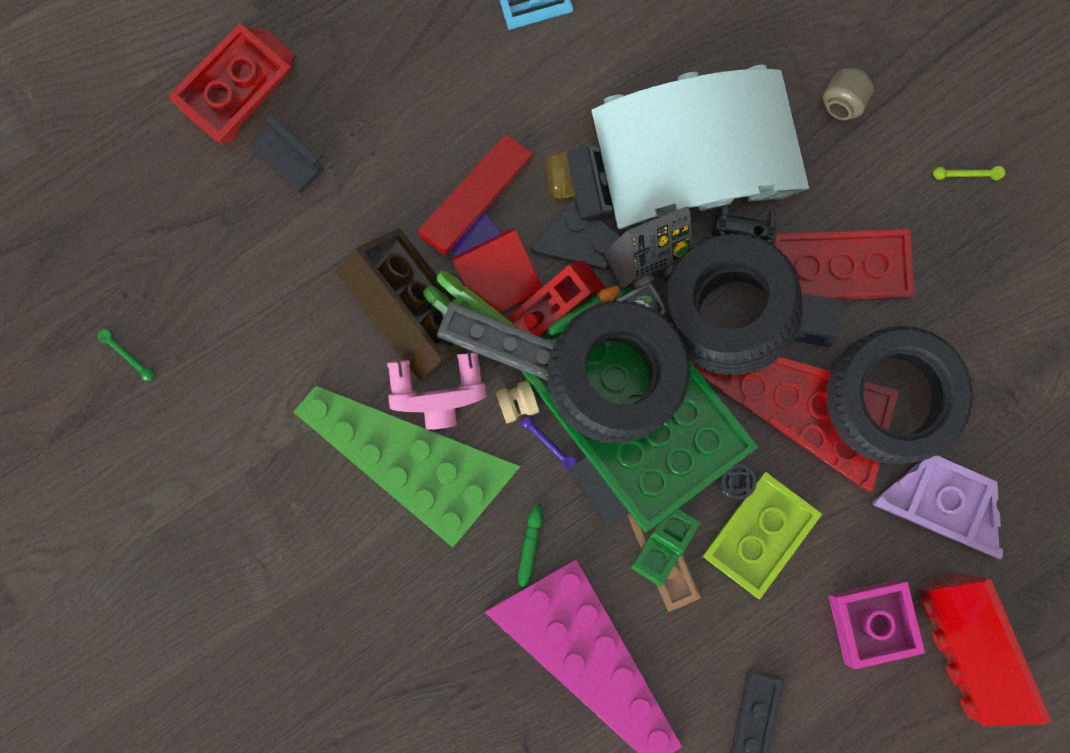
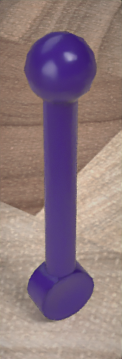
M525 415L521 418L522 427L530 429L563 461L562 464L566 470H570L569 468L576 464L575 458L567 457L534 424L532 416Z

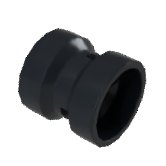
M736 464L716 480V484L721 493L740 500L749 497L754 492L757 479L751 468L743 464Z

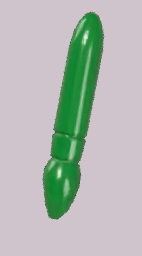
M539 503L533 506L527 518L528 528L525 534L526 537L518 571V585L521 589H525L529 585L532 577L538 546L539 528L543 523V511Z

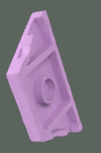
M933 456L930 459L918 462L875 498L872 505L987 556L997 560L1002 559L1003 548H999L998 527H1001L1000 512L996 505L999 499L997 481L940 456Z

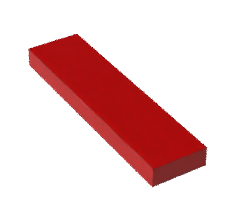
M505 134L418 229V235L446 255L532 160L533 153Z

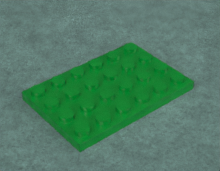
M631 286L623 290L620 288L615 300L634 290ZM560 334L552 336L548 341L555 343ZM603 342L594 347L589 353L585 364L586 374L591 386L601 397L612 403L628 405L638 401L645 394L649 384L648 370L644 360L634 349L618 342H614L609 346H606ZM691 362L689 371H691L689 386H687L688 391L674 416L651 434L636 441L632 440L631 442L619 444L616 442L613 444L599 442V440H593L589 436H583L581 432L578 433L558 413V409L554 406V401L550 397L551 392L548 390L549 384L547 380L520 370L645 533L758 448Z

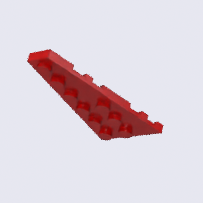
M778 357L775 363L772 362L768 367L764 366L760 371L755 370L754 373L746 372L744 375H732L729 373V375H723V373L717 374L714 371H707L706 368H701L689 359L706 382L866 491H873L880 462L867 459L863 455L857 454L856 450L849 448V445L842 441V437L838 436L837 430L833 428V422L830 421V414L827 412L828 406H826V385L829 382L830 371ZM865 381L863 396L867 411L877 425L889 431L899 391Z

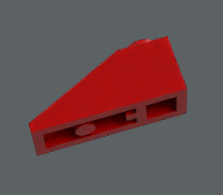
M585 260L569 264L506 319L520 330L541 338L556 320L585 301L587 302V300L596 296L599 291L606 287Z

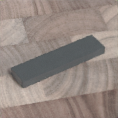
M452 302L449 303L437 333L438 338L547 380L548 360L555 344L553 342Z

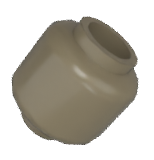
M839 69L832 76L823 94V102L831 116L839 120L858 118L864 113L874 92L873 83L861 69Z

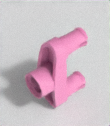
M471 351L468 354H465V352L457 354L461 384L457 388L419 393L412 390L410 360L399 361L400 375L398 362H388L387 367L389 368L392 392L388 395L390 409L404 412H424L426 429H442L456 426L455 408L475 403L487 397L485 382L481 381L479 353Z

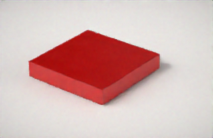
M514 228L451 258L464 286H467L499 313L531 298L542 288Z

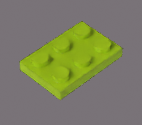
M763 472L757 480L754 492L741 501L701 556L756 598L761 599L822 516V513L770 474Z

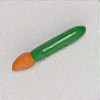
M614 286L599 291L596 296L556 320L549 327L547 334L549 336L559 335L570 321L583 310H587L589 307L596 306L601 302L614 301L619 293V287Z

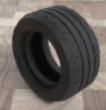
M915 326L887 327L872 332L852 343L839 356V359L835 361L834 367L830 371L831 374L828 377L829 382L826 385L827 412L830 414V421L833 422V428L837 430L838 436L842 437V441L848 444L849 448L856 450L857 454L884 464L920 462L947 450L960 437V433H963L964 426L969 421L968 417L971 416L970 409L973 406V394H971L973 385L970 383L972 380L968 376L969 371L965 367V362L960 359V354L956 353V349L953 346H949V343L946 340H942V337L939 335L936 336L931 331H926L923 328L918 329ZM892 357L907 360L918 367L929 381L932 393L930 413L922 426L909 435L890 433L877 425L866 408L863 396L865 379L872 367L884 358Z

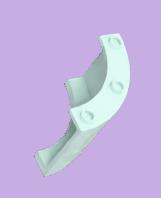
M756 65L746 70L726 71L701 76L698 75V72H689L680 75L677 81L654 86L626 96L621 94L609 96L604 99L603 105L592 109L618 229H633L686 206L688 209L698 206L699 210L702 211L730 205L734 198L747 196L748 202L783 199L809 189L781 70L767 69L766 65Z

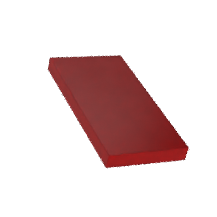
M910 229L776 233L773 245L779 248L788 257V260L792 262L793 268L796 269L802 294L842 301L908 299L915 297Z

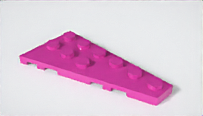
M577 559L485 611L493 621L638 753H673L682 748Z

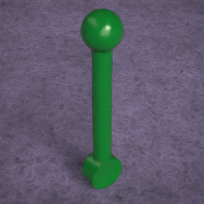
M106 329L99 331L97 335L98 340L104 344H109L141 373V378L144 381H151L154 378L155 373L153 369L145 368L113 339V334Z

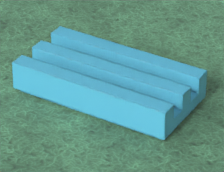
M499 0L508 30L573 12L571 0H530L509 7L508 3L517 0ZM564 1V3L557 4L554 6H550L547 8L512 17V15L519 14L522 12H526L529 10Z

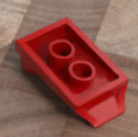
M239 23L168 96L191 121L222 145L224 142L233 140L238 135L241 124L292 70V60L295 54L266 29H249Z

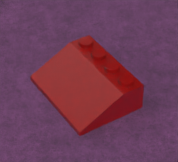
M954 573L918 588L921 598L918 599L919 607L923 615L932 621L935 631L932 632L933 640L939 651L945 652L949 662L946 670L952 683L955 686L959 685L964 697L960 699V703L966 716L983 726L1031 725L1051 722L1052 720L991 578Z

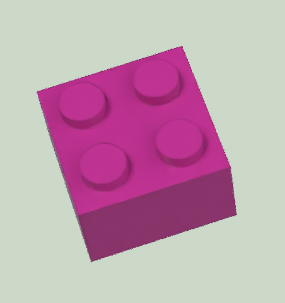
M896 579L828 595L845 665L853 669H859L925 654L908 582Z

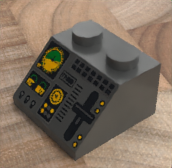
M686 206L628 230L604 252L621 290L634 285L635 289H639L654 282L653 276L663 273L664 277H668L679 258H682L684 253L689 252V249L692 248L691 217L688 207Z

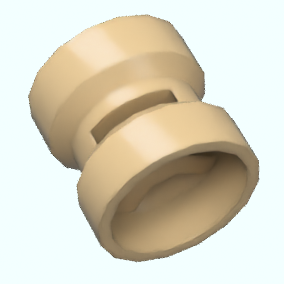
M528 380L518 383L516 388L510 390L502 388L495 391L506 424L516 421L520 415L527 414L530 416L539 413Z

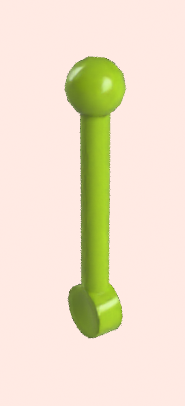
M940 166L933 171V176L937 180H943L945 177H991V179L997 181L1005 175V170L1001 166H995L991 170H946Z

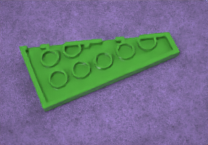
M318 386L312 389L293 412L451 547L458 543L521 467Z

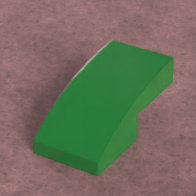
M677 509L655 526L633 562L631 569L660 587L664 585L679 556L685 551L701 522Z

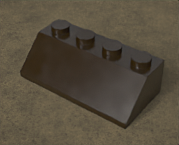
M400 228L355 248L335 271L403 360H410V369L420 381L443 368L456 358L458 353L466 350V348L437 337L444 317L440 310L426 300L423 294L424 290L430 285L443 292L450 302L454 297L440 285L436 279L437 275Z

